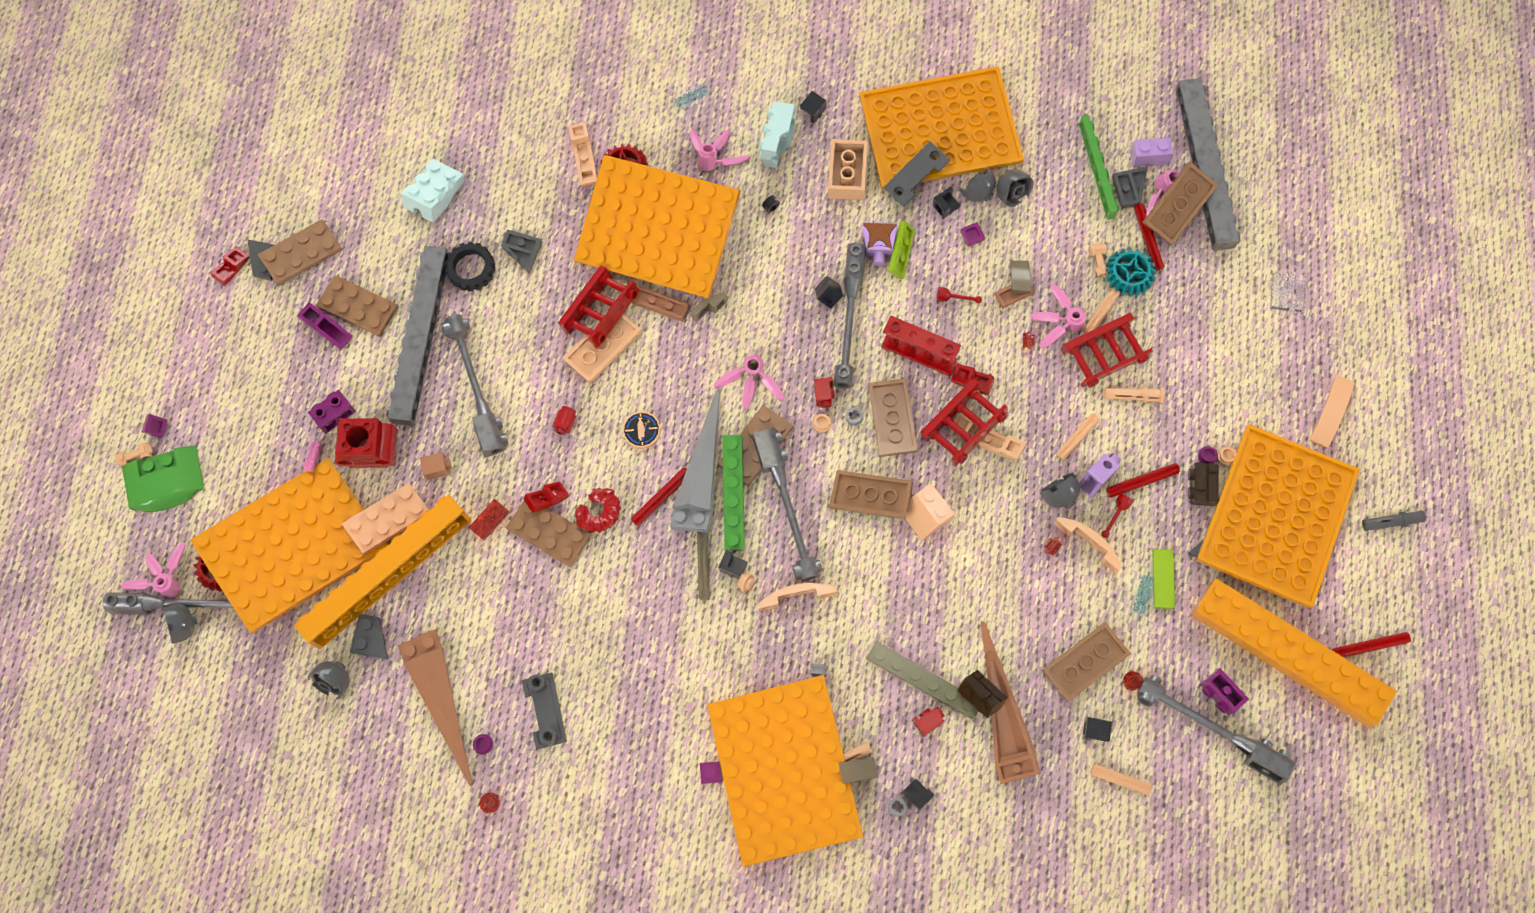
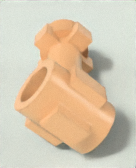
M1101 242L1093 243V245L1089 246V253L1091 257H1096L1097 267L1094 269L1095 274L1099 278H1103L1109 275L1106 272V269L1109 267L1105 266L1103 255L1107 254L1106 244H1101Z
M143 442L137 445L138 450L129 453L120 451L119 454L115 455V461L118 465L124 466L128 464L129 460L140 457V460L150 458L153 454L152 446L148 442Z

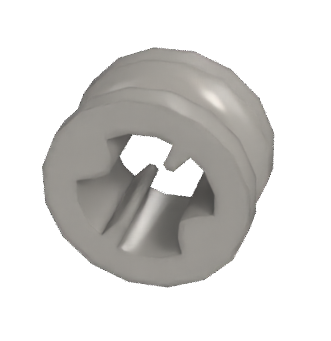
M857 407L849 408L846 412L848 424L858 425L861 423L862 411ZM854 412H856L857 416H860L859 418H855V420H851V416L849 417V414L852 415Z
M811 664L812 671H810V675H824L827 677V665Z
M899 797L893 798L888 805L889 812L893 816H902L907 810L905 800ZM895 801H899V804L903 805V810L900 809V813H896V810L892 809V804L895 805Z

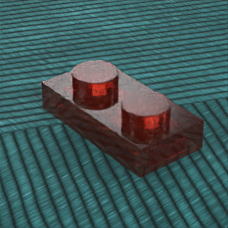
M494 499L468 528L485 541L510 512Z

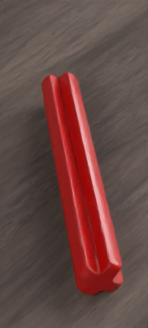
M1138 203L1134 205V211L1149 257H1151V263H1155L1153 269L1160 271L1164 269L1162 257L1153 231L1142 223L1146 218L1145 206L1143 203Z
M1174 463L1112 485L1106 489L1109 498L1179 474V465Z
M683 467L631 517L635 525L639 526L681 486L687 468Z
M1408 632L1336 647L1331 650L1344 658L1411 642V637Z

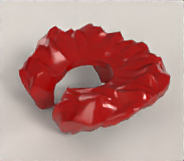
M593 488L592 492L588 494V499L593 503L600 502L603 504L604 510L602 514L592 516L587 506L579 504L575 511L576 524L580 528L589 530L592 533H595V531L600 533L611 528L618 520L619 510H621L620 500L615 495L613 489Z

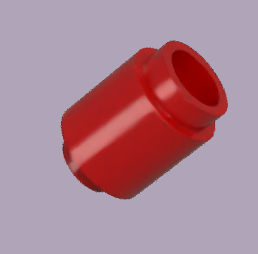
M562 406L558 410L552 425L556 433L560 435L570 433L576 419V410L568 406Z

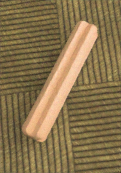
M1111 288L1085 327V333L1099 327L1119 297V290L1115 291V288Z
M1090 414L1058 451L1057 456L1065 460L1096 425L1099 418L1095 414Z
M1096 764L1091 768L1092 776L1146 795L1151 792L1152 785L1150 783Z

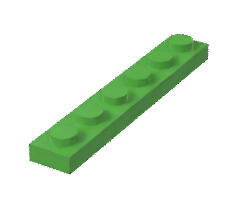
M1089 114L1081 116L1079 127L1106 218L1107 220L1114 219L1119 211L1118 202L1114 200V189L1108 181L1109 172L1103 164V153L1099 151V139L1094 134V123L1090 121Z
M723 435L724 551H745L743 436Z

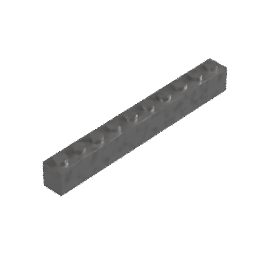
M1201 78L1179 80L1176 93L1192 163L1218 184L1217 188L1202 206L1212 251L1233 249L1240 241V232L1236 229V215L1232 212V198L1228 195L1229 186L1224 178L1225 168L1223 164L1221 165V151L1217 148L1216 144L1217 134L1213 131V117L1209 114L1210 105L1205 97L1206 87L1202 84Z
M424 246V250L420 254L421 264L420 269L418 268L416 272L417 283L413 287V302L409 305L410 316L405 323L406 334L402 338V353L398 356L399 367L398 371L394 374L395 386L391 390V404L386 412L392 424L415 426L446 277L445 260L447 261L449 252L443 247Z

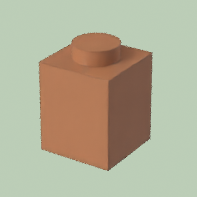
M442 452L420 458L423 476L427 480L450 475L451 461Z

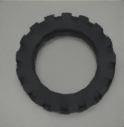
M461 243L459 247H454L452 252L447 255L445 272L452 284L460 290H467L469 292L480 290L481 287L487 286L488 282L494 277L493 273L496 270L495 261L485 246L482 247L480 243ZM470 254L481 256L485 261V266L480 275L472 279H462L456 274V265L461 258Z

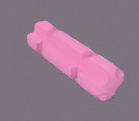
M313 441L311 443V448L303 464L306 472H312L315 469L323 447L320 441Z

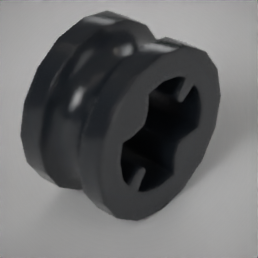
M774 195L769 196L762 204L767 213L773 212L780 205L779 200H775L776 197Z

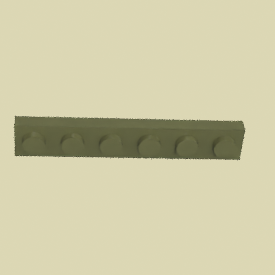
M875 642L866 660L966 717L974 718L977 712L976 708L958 692V687L879 642Z

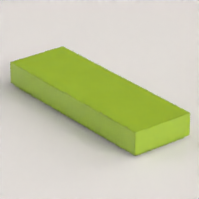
M906 221L899 223L888 272L897 279H904L915 229Z
M1153 549V608L1175 609L1173 550Z

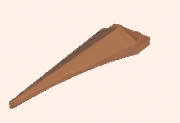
M981 621L988 680L1007 696L1001 709L992 715L995 766L1000 784L1039 775L1041 772L1036 757V750L986 624L984 621Z
M432 630L399 644L398 648L407 671L468 784L472 786V778L453 700L443 647L437 631Z

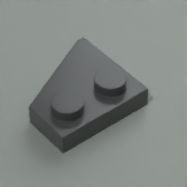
M1147 166L1112 174L1121 209L1133 207L1141 203L1148 170Z
M507 229L501 246L517 263L530 273L542 245V240Z
M248 239L253 276L272 281V276L257 254L274 246V244Z
M359 614L350 653L388 660L385 638L382 633L379 617Z

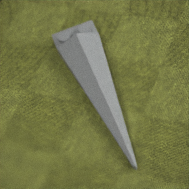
M719 388L716 389L673 506L674 511L670 527L674 530L709 533L713 516L715 448L720 400Z

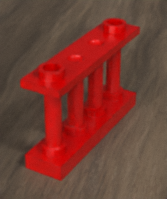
M600 265L561 317L558 324L569 335L574 329L588 335L589 341L598 349L626 309L637 297L640 290L632 280H630L627 286L612 280V276L607 268ZM607 285L622 292L616 301L601 294ZM595 300L611 307L605 315L590 308ZM584 315L600 321L594 330L579 323Z
M1131 312L1063 344L1061 348L1063 355L1065 356L1069 353L1073 355L1086 377L1081 383L1082 388L1087 385L1091 388L1099 383L1098 380L1136 362L1142 364L1149 360L1153 350L1150 348L1143 352L1130 329V324L1135 319ZM1118 330L1124 332L1136 354L1135 356L1126 359L1113 336L1114 332ZM1101 338L1107 339L1119 361L1118 364L1112 367L1108 365L1097 345V340ZM1086 345L1091 348L1103 370L1095 375L1092 374L1080 352L1081 348Z
M890 315L883 330L886 336L881 348L950 377L958 358L956 356L961 345Z
M974 378L920 431L921 437L927 443L931 439H935L953 455L951 460L954 467L959 463L963 464L968 458V454L998 423H1003L1008 417V407L1004 404L998 409L979 393V382ZM970 399H975L994 416L985 423L966 407V403ZM957 412L964 414L980 428L973 437L953 421V416ZM943 426H949L967 443L958 450L940 434L939 430Z

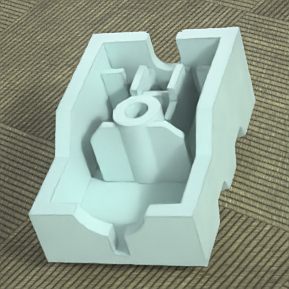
M773 101L772 108L769 107L767 114L769 121L768 124L765 123L763 134H765L764 140L761 139L759 147L763 166L777 168L781 152L790 147L795 126V116H793L795 115V105Z
M432 159L426 165L425 171L415 177L414 183L408 185L401 192L403 208L413 213H416L417 209H419L423 218L434 223L449 206L453 195L463 185V173Z

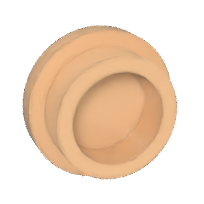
M826 414L816 415L812 421L813 428L820 433L827 432L831 428L830 417Z
M1222 447L1217 453L1218 461L1222 465L1230 466L1235 459L1236 451L1231 447Z
M743 573L740 576L737 587L745 593L753 588L755 583L753 575Z

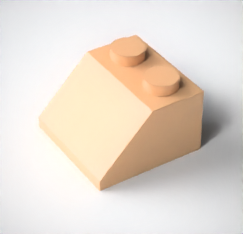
M931 483L910 499L906 521L919 539L923 541L952 521L955 514Z

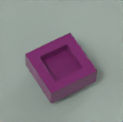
M978 222L960 230L968 247L985 241V236Z
M147 414L141 432L162 438L168 420Z
M720 761L700 763L701 784L722 782Z

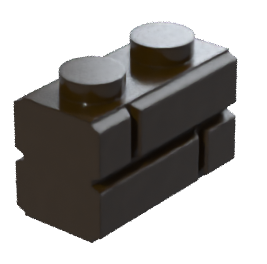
M1194 463L1191 469L1189 468L1188 480H1191V487L1188 488L1187 494L1188 499H1191V505L1215 506L1219 502V465Z
M979 670L965 677L958 688L961 696L967 699L986 718L999 711L1007 699V696L985 678Z

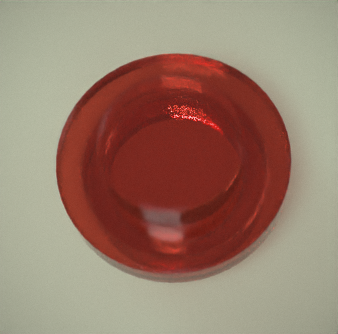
M1028 331V333H1023V348L1031 350L1032 346L1036 344V336L1032 335V331Z
M1049 538L1044 544V548H1046L1044 553L1052 556L1056 554L1062 545L1059 542V538Z
M1135 671L1128 672L1123 678L1124 686L1129 691L1140 688L1143 682V676Z
M492 792L485 793L479 802L481 810L485 813L497 811L500 806L499 797Z

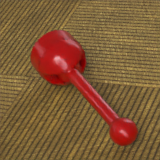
M945 287L938 288V302H946L950 298L971 300L976 303L982 302L981 296L951 294L950 290Z
M1119 494L1117 497L1116 506L1118 509L1106 530L1102 531L1101 535L1103 538L1109 536V531L1121 510H1127L1131 507L1134 501L1124 494Z

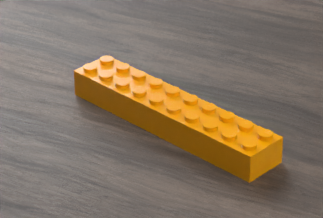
M449 494L440 498L436 503L437 505L432 509L426 510L417 522L409 524L404 533L395 536L391 540V544L386 548L380 549L371 561L363 563L358 572L349 575L345 579V583L330 591L329 596L323 601L317 602L313 606V610L308 614L302 615L294 627L308 644L321 650L355 621L359 614H363L471 522V518Z
M1217 578L1209 583L1190 614L1368 728L1378 726L1397 692Z

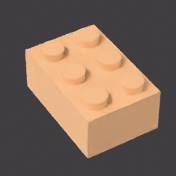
M831 139L828 198L864 200L868 141Z

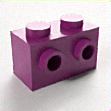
M338 389L330 393L321 403L315 404L308 414L318 427L327 434L338 426L340 418H348L356 410Z
M1221 668L1214 671L1199 684L1202 687V692L1208 698H1212L1217 703V708L1228 716L1235 713L1249 700Z

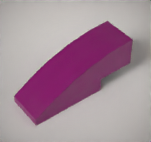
M310 302L297 315L298 319L340 350L353 337V335Z

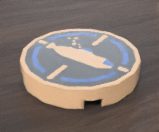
M640 411L633 413L623 424L625 440L636 449L649 448L660 437L661 428L659 421L648 412Z

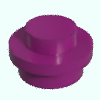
M1205 446L1198 452L1200 463L1214 464L1218 459V454L1212 447Z
M486 734L478 735L473 741V749L478 754H488L493 748V740Z

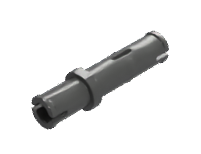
M1423 510L1409 513L1403 511L1397 515L1362 520V526L1364 531L1395 526L1408 527L1409 524L1425 522L1426 515Z

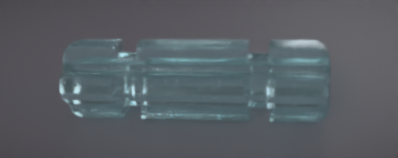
M705 84L698 86V89L695 88L684 94V97L676 98V105L678 108L686 106V103L690 104L699 99L701 95L708 94V89Z
M1148 575L1141 577L1140 583L1142 585H1139L1135 599L1137 603H1134L1133 611L1139 614H1144L1146 606L1144 605L1148 602L1151 591L1149 587L1153 583V578Z

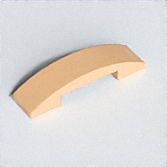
M586 122L570 125L568 127L580 186L596 184L597 171Z
M1337 374L1335 375L1329 389V395L1309 441L1325 448L1329 447L1347 408L1354 381Z
M961 412L953 420L972 437L980 430L978 426ZM991 430L977 445L1002 457L1018 460L1027 443L1010 435L1006 437Z
M1057 518L1054 523L1057 528L1067 536H1070L1073 531L1105 555L1100 561L1115 574L1118 573L1122 568L1121 563L1111 546L1098 533L1080 522L1068 518Z
M802 583L788 586L763 599L758 604L759 610L761 612L779 608L778 600L813 592H816L817 599L836 596L837 590L835 587L818 583Z

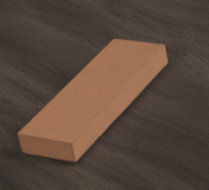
M641 286L638 287L640 292L632 301V304L684 322L690 304Z

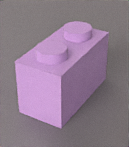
M1171 137L1134 140L1130 149L1132 167L1169 164L1173 156Z

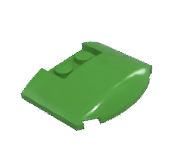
M197 447L173 448L174 451L139 461L136 459L124 465L122 471L129 509L143 512L164 511L189 501L199 489L202 491L204 483Z

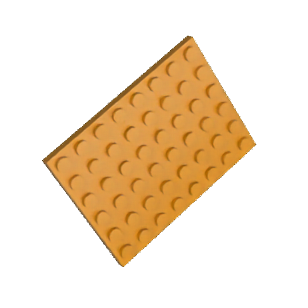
M999 66L859 92L882 190H885L884 186L929 141L950 159V162L940 172L934 168L920 183L985 171L984 168L987 166L989 169H996L1024 162Z
M604 155L573 261L596 268L602 265L608 271L710 299L741 191Z
M1247 424L1196 561L1309 609L1313 608L1360 469Z
M329 458L316 464L314 471L301 473L190 539L251 635L361 567L363 563L372 560L380 549L388 546V543L385 542L363 556L343 528V522L364 509Z
M824 675L707 704L743 867L864 838L851 783L843 784L839 763L845 762Z

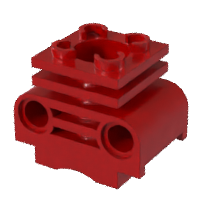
M340 418L337 426L334 462L339 467L348 466L350 468H388V466H395L398 429L393 424L381 423L378 418ZM365 439H368V440H366L365 445L359 446L362 441H364Z

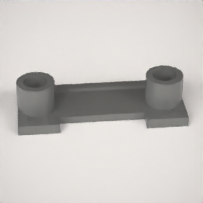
M929 141L884 186V189L896 202L905 207L915 197V194L911 191L934 168L940 172L950 162V159Z
M553 673L536 674L522 680L525 697H533L539 731L532 732L536 750L567 742ZM537 681L541 682L540 686H536ZM548 735H552L551 740H547Z

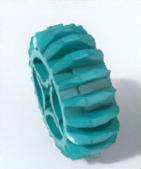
M1131 247L1128 251L1123 248L1120 252L1116 251L1113 256H1110L1109 262L1106 263L1105 266L1109 267L1106 269V272L1109 273L1106 277V282H1111L1109 288L1115 286V291L1121 290L1122 296L1126 292H1128L1129 298L1132 297L1133 292L1136 296H1139L1141 292L1144 294L1147 288H1151L1152 282L1155 281L1156 269H1153L1155 263H1150L1151 257H1145L1146 251L1140 254L1139 248L1135 252ZM1124 261H1131L1130 263H1127V264H1126V263L1119 264V263L1124 262ZM1132 267V270H1131L1132 273H1131V276L1129 277V274H1130V273H1129L1128 271H1129L1130 268ZM1133 280H1136V281L1142 280V281H1140V282H1138V283H1130V282L1133 281Z

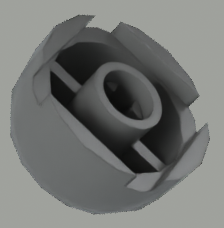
M988 166L984 168L986 170L985 173L980 171L966 183L968 185L965 190L962 188L959 190L967 200L979 202L984 199L986 202L994 195L992 191L996 187V178Z
M1011 169L1002 174L996 186L998 197L1007 206L1015 207L1022 202L1018 201L1025 195H1030L1034 181L1030 175L1022 170Z
M1073 472L1064 475V479H1056L1041 490L1040 495L1048 505L1054 508L1065 507L1068 509L1076 504L1075 499L1079 496L1080 484Z
M182 604L163 606L172 644L187 640L194 632V625L198 624L195 612L191 613L189 608Z
M324 661L316 665L307 678L308 680L312 678L314 681L312 685L317 690L328 696V692L337 695L336 699L343 697L350 681L345 665L339 661L335 663Z

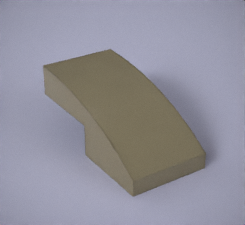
M1010 261L1011 293H1031L1029 261Z
M724 292L711 296L710 299L700 302L690 311L691 317L698 322L709 310L716 314L728 302L727 294Z
M874 757L839 763L843 784L879 778Z

